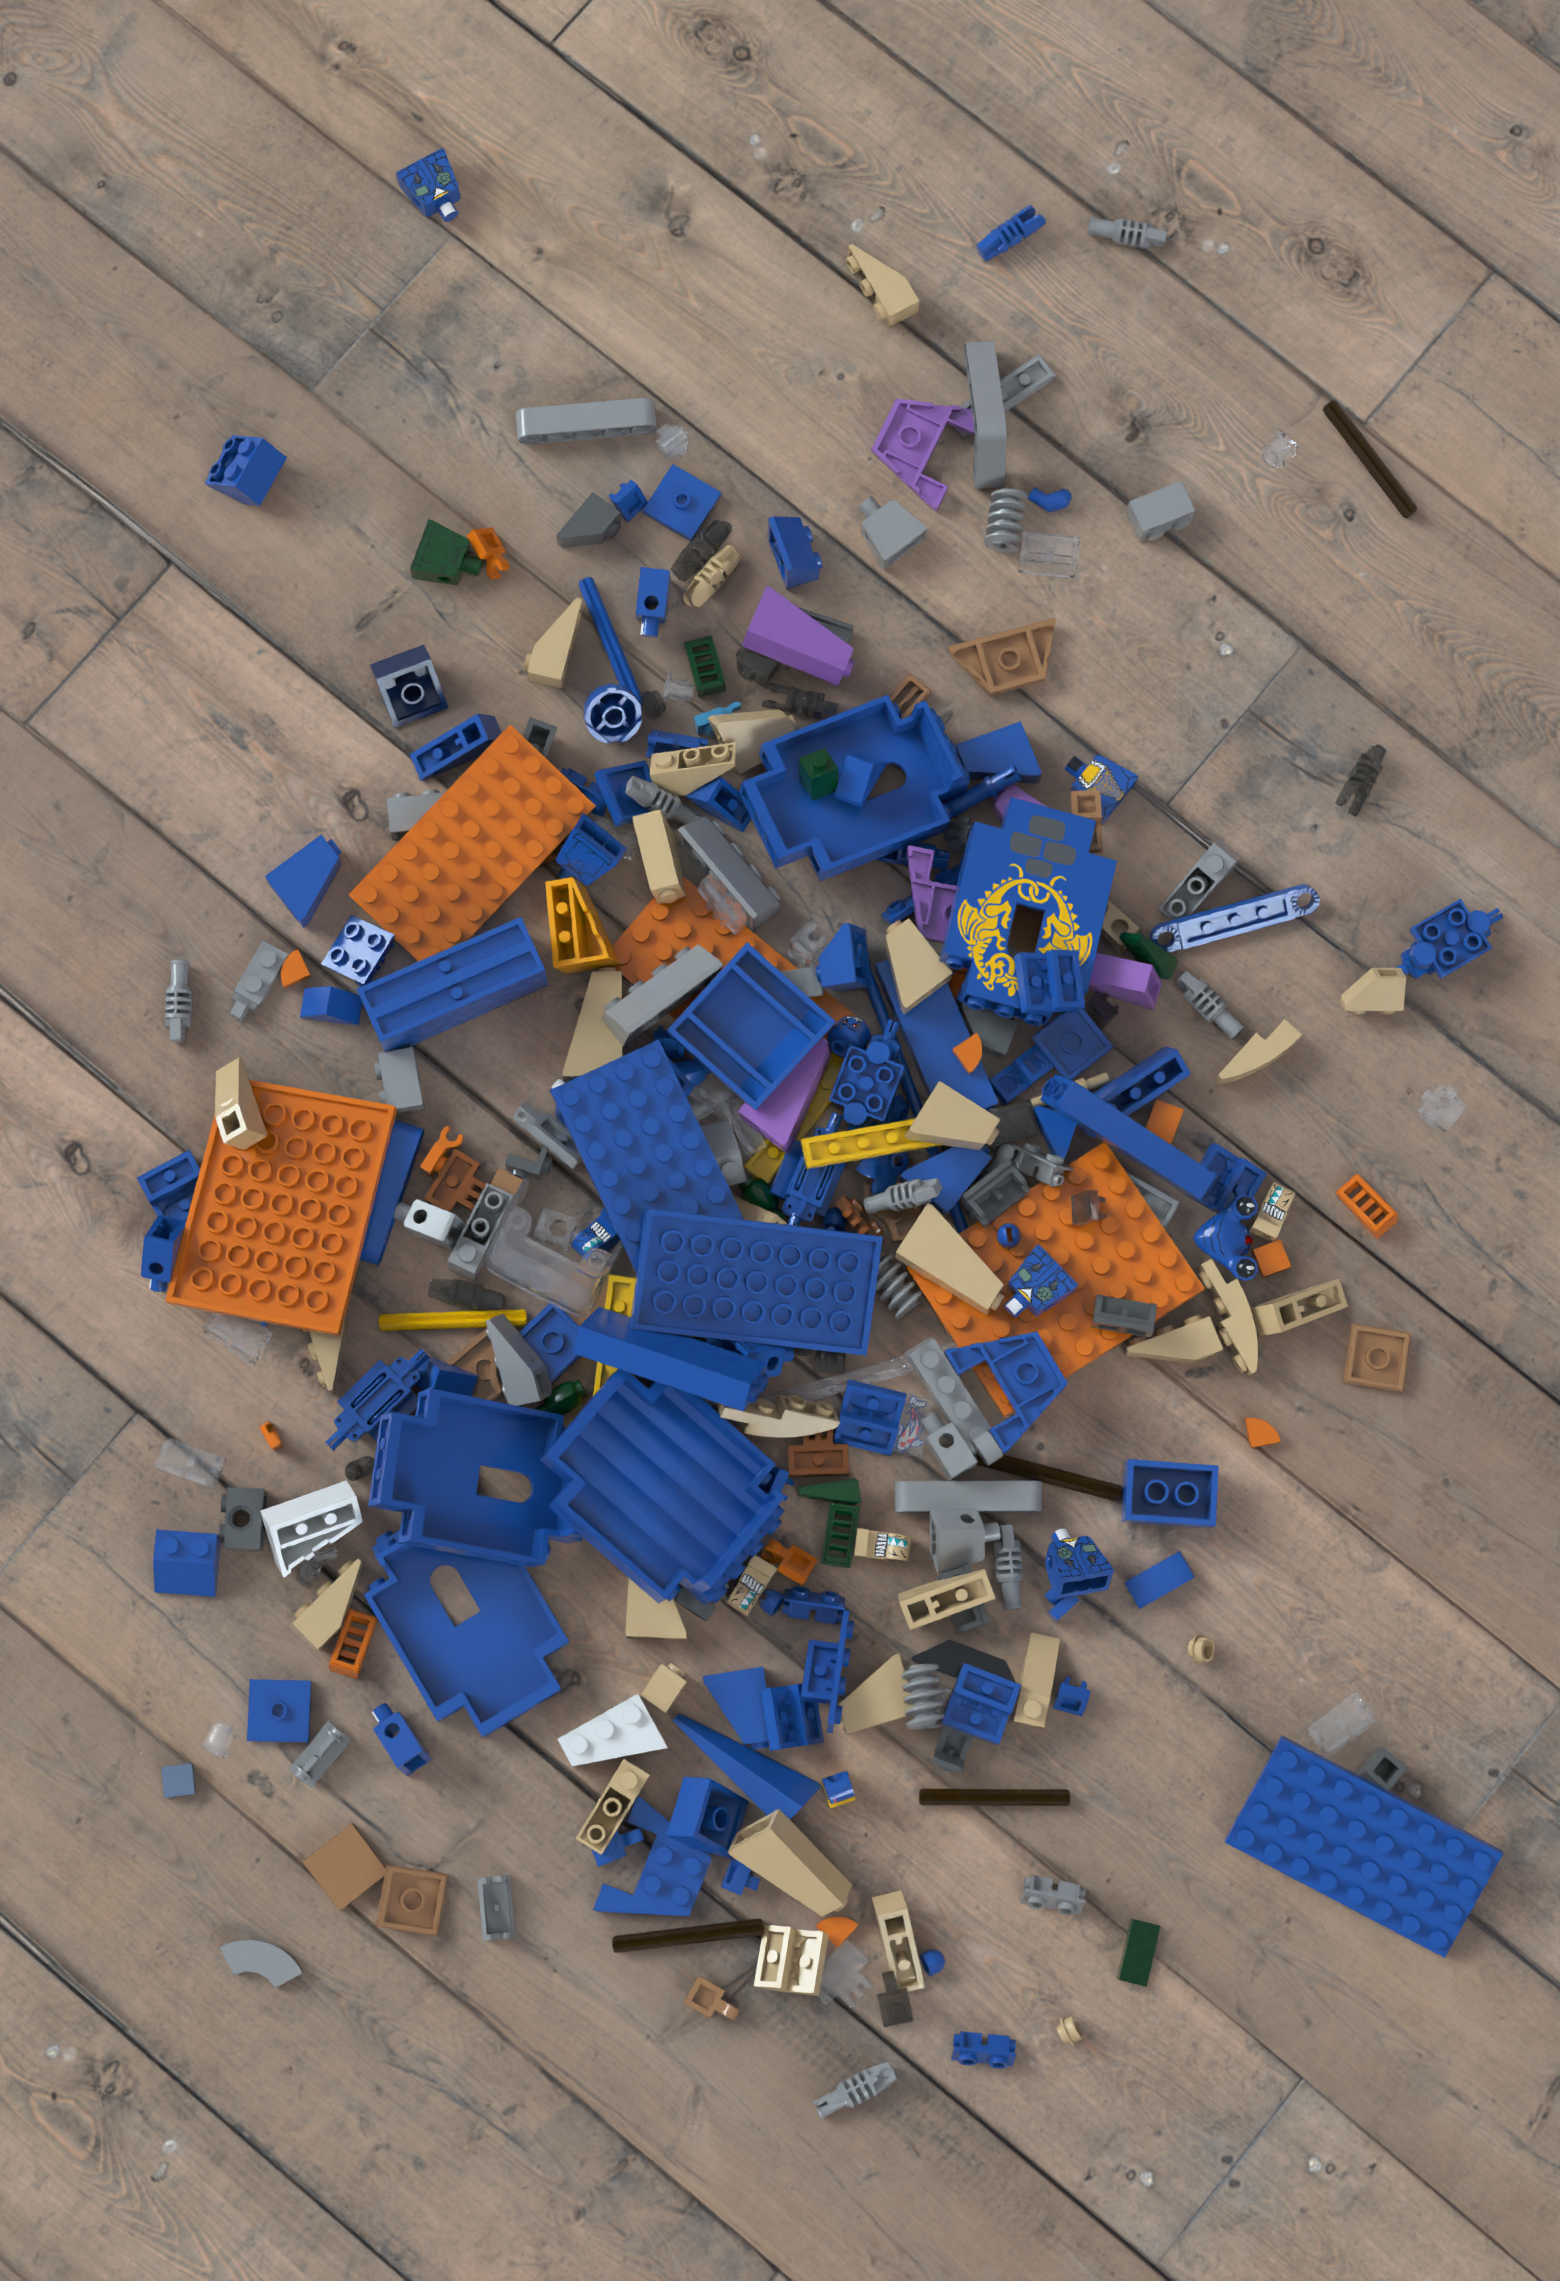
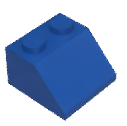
M773 516L768 518L767 539L786 590L819 579V570L823 568L818 551L813 552L810 543L813 542V537L809 526H803L800 517Z
M845 923L841 926L819 956V966L816 967V975L822 987L837 992L872 987L866 929L850 923Z
M156 1529L153 1556L155 1593L216 1597L221 1551L219 1535Z
M684 1777L667 1836L687 1847L732 1859L733 1857L728 1853V1850L736 1833L741 1830L749 1801L711 1778Z

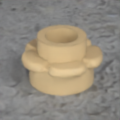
M1197 1634L1190 1640L1188 1654L1190 1657H1193L1194 1663L1209 1662L1213 1658L1215 1646L1211 1638Z
M1074 2016L1066 2019L1060 2018L1061 2025L1057 2026V2031L1064 2044L1069 2042L1072 2046H1076L1075 2042L1083 2039V2034Z

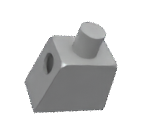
M869 497L859 506V509L867 517L861 523V534L883 571L926 539V526L895 500H890L880 507L873 497Z
M418 1199L413 1202L412 1206L400 1202L394 1212V1218L404 1222L403 1226L412 1235L452 1252L466 1225L456 1214Z
M937 1411L921 1420L930 1434L926 1437L925 1443L948 1481H954L976 1467L978 1461L953 1422L945 1425ZM942 1438H947L951 1442L952 1446L949 1448H944L941 1446L939 1440Z
M974 1508L930 1511V1555L938 1574L982 1561L985 1558V1542L1001 1539L998 1523L983 1524L978 1510Z

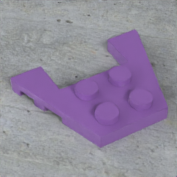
M896 398L871 452L933 511L937 512L948 490V486L923 475V472L947 424L975 436L972 410L955 405L941 406L933 405L930 402Z
M909 845L906 852L917 929L926 940L943 943L957 886L930 881L935 850Z

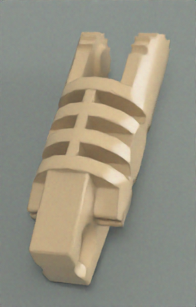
M732 545L723 547L698 572V575L693 578V582L682 594V604L696 608L701 607L729 578L742 558Z

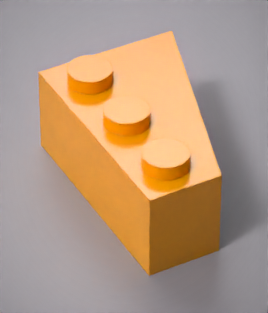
M574 877L545 882L553 968L564 974L620 965L585 885Z

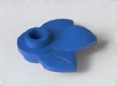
M907 1152L862 1159L857 1164L856 1170L862 1175L873 1179L871 1192L874 1195L885 1192L889 1186L896 1184L898 1175L902 1174L908 1167L909 1157ZM895 1156L898 1157V1163L896 1166L893 1162Z

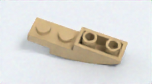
M1211 1258L1198 1267L1200 1273L1197 1274V1277L1205 1290L1209 1288L1215 1298L1212 1302L1220 1315L1224 1314L1227 1318L1217 1325L1220 1329L1217 1331L1220 1341L1225 1347L1229 1346L1235 1355L1232 1357V1360L1240 1373L1245 1372L1246 1376L1249 1377L1257 1371L1258 1341L1251 1308L1238 1279L1226 1284Z
M779 1394L775 1404L766 1399H758L755 1403H750L744 1412L716 1402L720 1417L741 1422L744 1434L776 1438L798 1437L825 1432L837 1428L840 1424L834 1406L824 1401L812 1402L804 1400L797 1395L786 1396Z

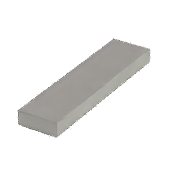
M1040 354L1000 379L1004 413L1055 380L1056 375ZM970 400L962 404L961 408L971 409ZM953 427L962 440L970 436V434Z

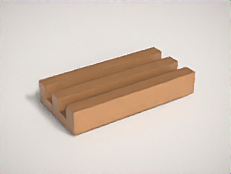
M911 673L905 677L889 696L892 703H894L910 683L915 685L898 704L901 712L919 690L922 691V694L904 713L901 719L911 716L915 704L925 701L932 693L931 689Z

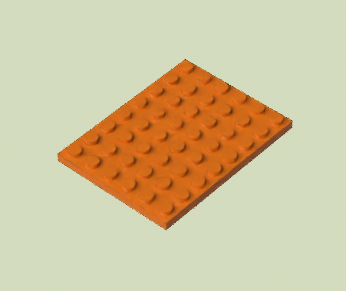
M249 1080L268 1136L246 1149L224 1144L214 1115L165 1301L171 1305L340 1336L397 1108L389 1104Z
M1105 1142L1070 1163L1068 1166L1074 1169L1073 1171L1064 1170L1062 1185L1051 1187L1044 1182H1040L987 1227L983 1228L977 1222L959 1233L962 1239L1004 1284L1001 1293L1005 1297L996 1311L991 1308L988 1314L985 1315L909 1266L906 1267L907 1272L915 1281L919 1290L923 1292L924 1298L957 1348L1038 1332L1065 1379L1134 1336L1132 1334L1091 1328L1097 1294L1157 1304L1156 1322L1203 1292L1205 1288ZM1007 1223L1016 1225L1021 1232L1019 1244L1010 1249L1002 1247L997 1241L998 1229ZM1006 1228L1007 1242H1012L1011 1228ZM1039 1244L1078 1284V1287L1072 1295L1038 1317L1034 1316L1026 1308L1018 1317L1014 1318L1003 1306L1014 1296L1007 1287L1008 1282L1034 1247ZM984 1361L973 1367V1372L1002 1416L1005 1418L1015 1412L986 1362Z

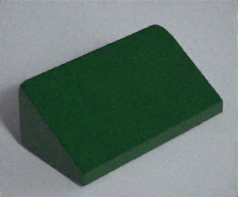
M1130 1918L1116 1979L1147 1987L1161 1926Z

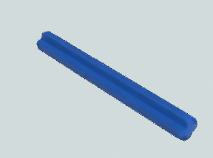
M592 577L579 581V588L620 685L628 688L636 696L640 705L643 706L644 700Z

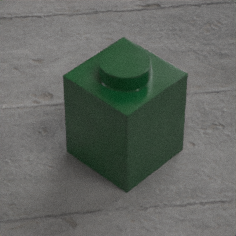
M825 748L799 758V781L812 801L836 792L839 782L838 767Z

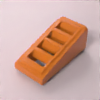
M1358 1173L1335 1192L1337 1197L1376 1239L1380 1238L1398 1221V1213ZM1360 1186L1362 1190L1350 1199L1348 1195ZM1368 1195L1370 1199L1359 1208L1356 1204ZM1376 1204L1378 1208L1367 1216L1365 1213ZM1381 1215H1386L1378 1224L1374 1223Z
M349 1608L329 1662L330 1671L358 1679L375 1630L377 1617ZM351 1622L368 1626L367 1631L352 1627ZM348 1633L364 1638L363 1642L347 1638ZM347 1646L357 1649L359 1653L355 1654L343 1650V1647ZM343 1658L355 1662V1664L352 1665L343 1661H339V1659Z

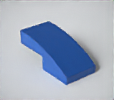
M1035 1044L1017 1057L1009 1066L989 1079L995 1095L1006 1106L1045 1076L1054 1066Z
M1178 1551L1126 1581L1125 1585L1137 1606L1141 1609L1195 1578V1575L1181 1551Z

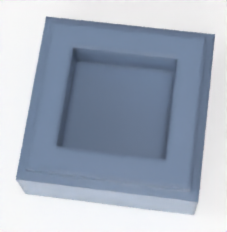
M193 1763L161 1767L164 1798L196 1794Z

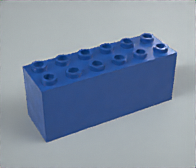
M519 917L359 987L357 991L384 1052L413 1046L549 985L542 961L522 918Z

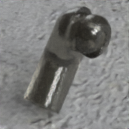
M363 1456L348 1463L345 1469L346 1478L350 1481H357L373 1474L374 1458Z

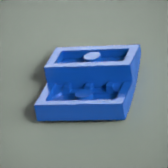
M1050 950L1047 953L1020 952L1014 956L1021 1013H1053L1085 1008L1078 950Z
M1211 1143L1199 1164L1215 1173L1216 1177L1201 1200L1187 1194L1185 1195L1219 1214L1237 1196L1246 1194L1254 1197L1267 1173L1245 1158H1238L1217 1143Z
M190 1150L137 1177L157 1217L162 1215L187 1221L200 1172V1167Z
M848 1379L838 1416L840 1424L835 1428L833 1442L848 1444L851 1447L891 1456L899 1430V1421L905 1404L906 1393Z
M963 1663L946 1705L944 1718L941 1719L940 1724L998 1745L1008 1717L1012 1714L1021 1685Z
M803 1683L761 1689L770 1751L824 1743L818 1703L800 1701Z

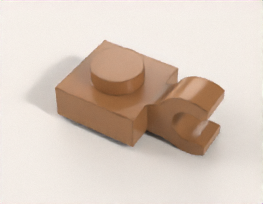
M699 1975L684 2001V2004L710 2019L714 2012L717 2011L734 2021L741 2010L722 1999L726 1990Z

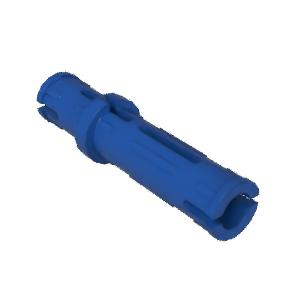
M1011 764L992 777L990 775L984 777V781L945 802L948 809H951V819L991 796L994 798L999 796L1000 791L1022 781L1020 773L1008 778V775L1017 771L1015 765Z

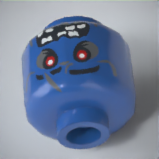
M851 1015L842 1017L829 1030L827 1035L830 1049L835 1055L843 1059L850 1044L864 1049L869 1045L871 1039L870 1030L864 1020Z

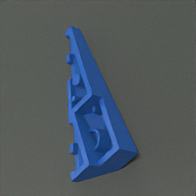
M680 1713L672 1720L766 1815L780 1809L791 1819L822 1787L820 1783Z

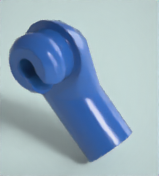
M1034 487L1027 499L1047 512H1054L1066 508L1070 504L1072 494L1067 489H1060L1059 491L1045 494Z

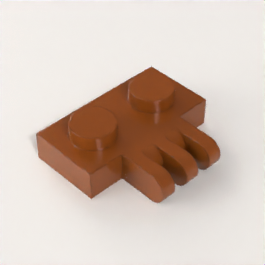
M455 1148L425 1195L424 1200L448 1212H452L457 1203L473 1211L475 1204L468 1200L471 1197L478 1201L480 1194L475 1192V1189L478 1187L483 1191L486 1185L474 1177L481 1164Z
M843 1195L835 1202L836 1206L842 1211V1215L850 1221L853 1228H856L857 1233L878 1236L884 1233V1230L874 1219L869 1222L862 1214L865 1208L854 1196L850 1199L848 1196Z
M833 1429L825 1431L826 1437H821V1433L814 1434V1437H809V1435L803 1436V1445L788 1446L789 1478L849 1476L848 1444H833Z

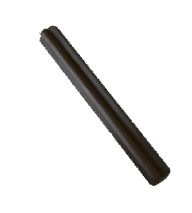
M1336 400L1327 403L1323 408L1327 418L1403 518L1412 516L1416 512L1417 506L1339 403Z
M979 1454L977 1456V1464L979 1466L1042 1481L1047 1484L1116 1502L1120 1501L1122 1497L1123 1487L1121 1485L1004 1454L1003 1457L987 1466Z
M920 1789L919 1804L956 1806L1070 1805V1791L1067 1789Z
M758 1918L619 1935L612 1938V1946L615 1953L760 1936L764 1934L763 1920Z

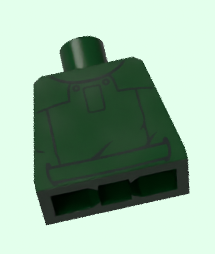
M428 519L410 570L412 578L417 580L458 585L463 572L478 577L483 566V560L469 556L471 553L470 540Z

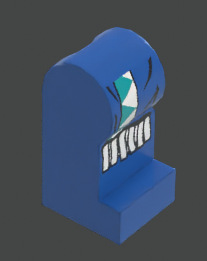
M605 1207L601 1210V1215L587 1229L580 1232L572 1242V1248L588 1263H594L620 1242Z

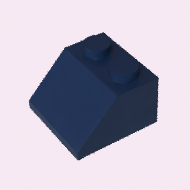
M424 644L370 664L394 728L449 708L432 660Z

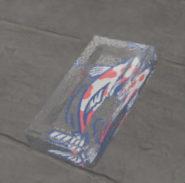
M906 1393L905 1404L898 1424L899 1430L894 1447L891 1450L892 1452L921 1458L927 1433L921 1420L932 1413L933 1399Z

